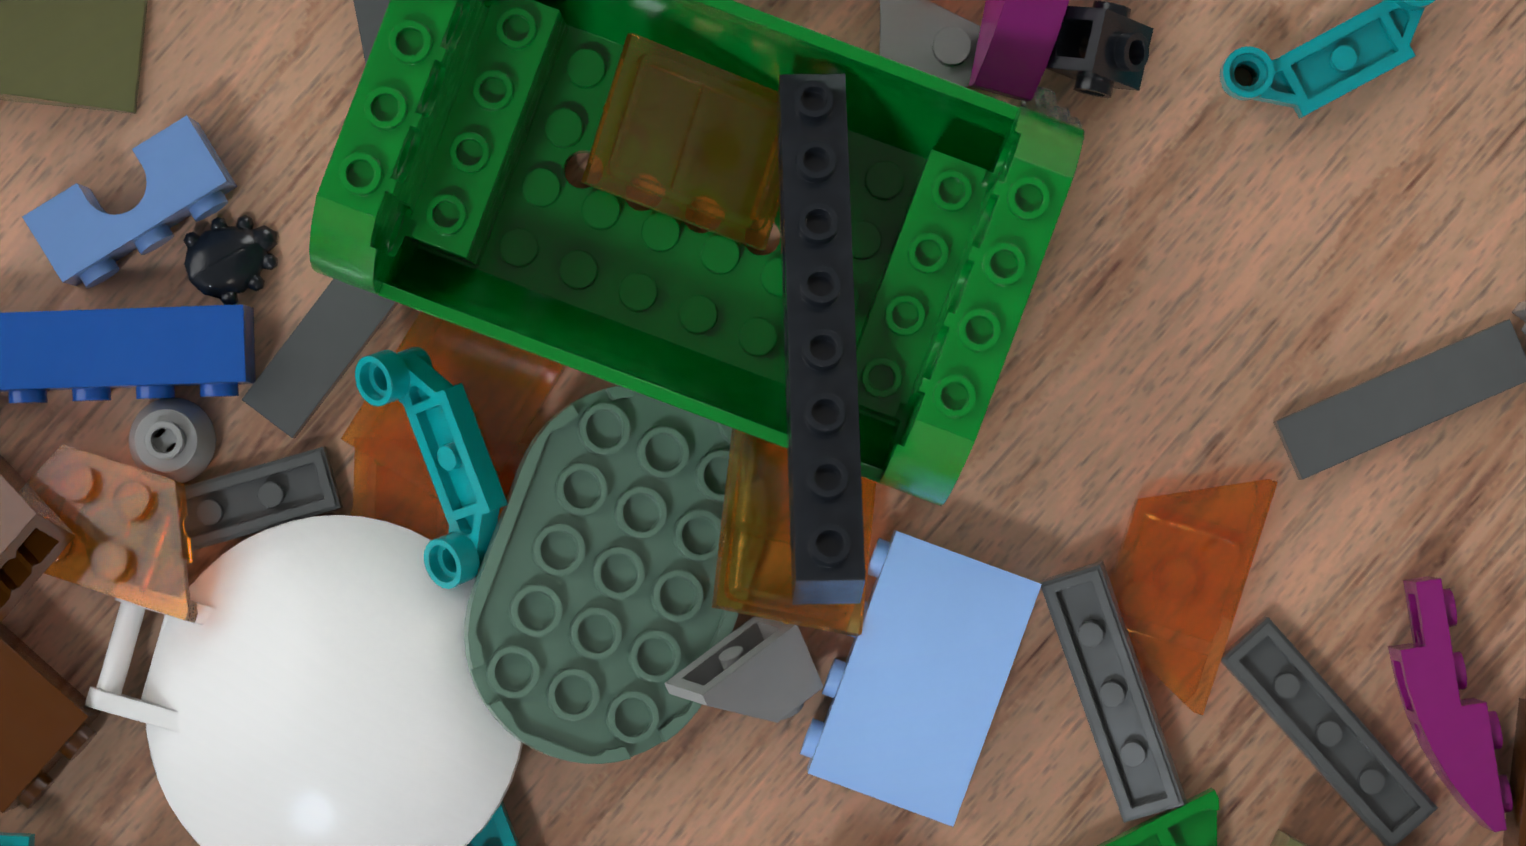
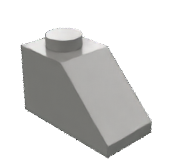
M757 613L665 682L669 694L706 706L776 723L797 714L803 708L804 702L824 687L797 623Z

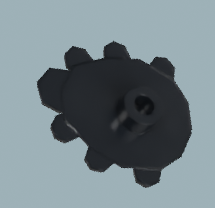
M244 215L238 218L236 226H228L224 218L216 217L211 221L210 230L204 231L201 235L195 232L186 233L183 240L187 246L184 265L189 281L204 295L219 298L224 305H235L238 302L237 294L245 292L247 288L254 291L263 289L265 281L260 276L262 269L273 270L278 266V258L272 253H268L277 245L276 232L265 225L253 229L252 218Z

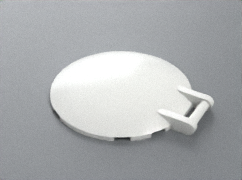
M314 516L289 521L265 529L241 541L217 558L198 576L182 597L120 581L115 600L121 603L97 687L90 686L85 702L87 707L146 723L150 756L159 784L177 818L200 846H467L486 827L499 808L513 780L523 743L506 731L489 712L481 700L469 672L465 654L464 625L467 604L476 577L451 589L438 586L429 576L424 563V551L431 539L396 524L362 516ZM147 609L165 614L142 697L138 699L122 694L144 613Z

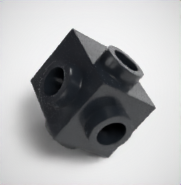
M1094 1L1092 7L1067 6L1046 69L1076 80L1074 90L1091 96L1111 98L1113 88L1139 91L1144 68L1149 58V46L1154 28L1130 19L1131 9L1120 4Z

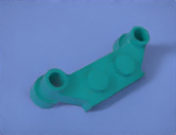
M1382 0L1379 4L1274 60H1271L1266 52L1256 47L1246 46L1236 49L1221 65L1219 74L1221 86L1227 95L1237 100H1256L1294 108L1300 119L1414 58L1416 55L1410 43L1425 7L1435 0ZM1242 67L1250 72L1252 76L1251 86H1242L1236 81L1234 77L1235 68Z
M415 346L397 353L392 350H383L365 356L356 365L355 381L361 396L373 406H383L397 400L403 404L449 524L448 534L431 540L427 544L424 551L426 570L438 586L445 589L454 588L474 579L477 575L498 523L500 508L508 505L497 471L493 466L476 421L475 413L470 405L463 384L460 383L453 386L434 370L431 358L424 349Z

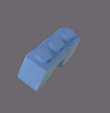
M186 115L132 149L145 171L147 181L142 200L132 210L122 214H108L102 208L90 188L76 183L22 216L63 283L77 286L83 282L87 289L106 281L120 270L116 263L119 259L138 249L141 255L156 250L174 237L170 229L171 227L191 215L196 222L203 220L228 204L225 194L235 189L237 185L198 122Z

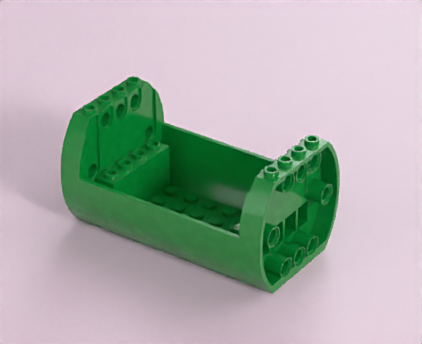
M390 0L316 195L310 231V263L312 269L322 275L787 448L781 235L779 245L773 252L767 255H756L750 252L744 245L743 233L751 222L760 219L772 222L780 232L776 110L779 74H845L861 477L942 506L952 492L977 438L1073 181L1085 132L1084 129L1022 106L1011 105L733 0ZM588 153L600 161L602 168L601 176L597 183L591 187L584 189L576 188L566 179V165L573 156ZM640 175L654 178L661 188V197L658 203L653 208L645 211L635 210L630 207L625 201L624 196L628 182ZM700 197L713 200L719 206L721 212L718 225L706 233H698L689 229L683 217L688 203Z

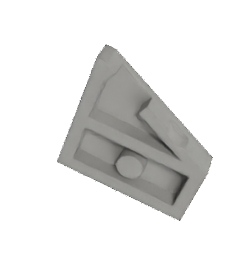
M879 0V55L967 88L970 82L981 26L929 0Z

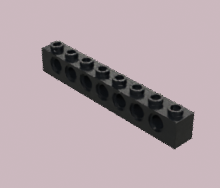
M779 74L776 110L792 605L857 604L861 602L866 579L845 74Z

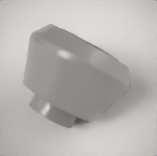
M182 398L159 399L150 403L136 416L129 433V449L136 466L147 477L165 484L185 483L199 476L210 464L216 448L215 429L207 413L195 403ZM161 429H165V433L157 438L158 432ZM176 443V445H175V447L173 448V450H171L170 452H168V449H169L170 447H172V446Z

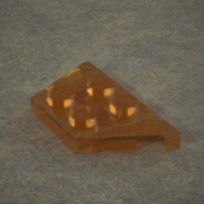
M62 444L26 482L75 535L73 540L44 574L195 623L198 615L197 602L190 600L187 565L193 564L191 541L184 527L185 518L188 515L185 484Z
M1260 479L1135 499L1112 570L1110 582L1137 659L1162 681L1190 711L1196 714H1204L1274 496L1277 481Z

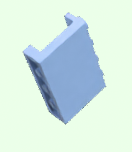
M894 530L890 542L881 538L877 540L866 570V574L876 577L868 602L861 600L860 603L853 605L844 630L845 635L854 637L846 662L837 658L833 660L822 691L823 695L832 698L824 722L812 718L800 754L810 758L807 766L808 774L953 827L1042 584Z

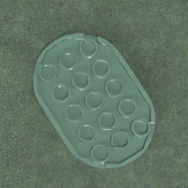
M615 386L585 395L557 412L535 435L518 466L506 498L508 505L502 508L498 523L474 582L467 604L464 625L465 654L474 686L492 716L517 740L545 755L565 761L583 764L620 762L631 759L630 757L643 753L661 742L668 741L700 709L702 705L700 703L669 694L665 682L732 633L759 560L766 531L767 505L763 480L759 479L753 460L745 447L747 443L738 430L624 387Z

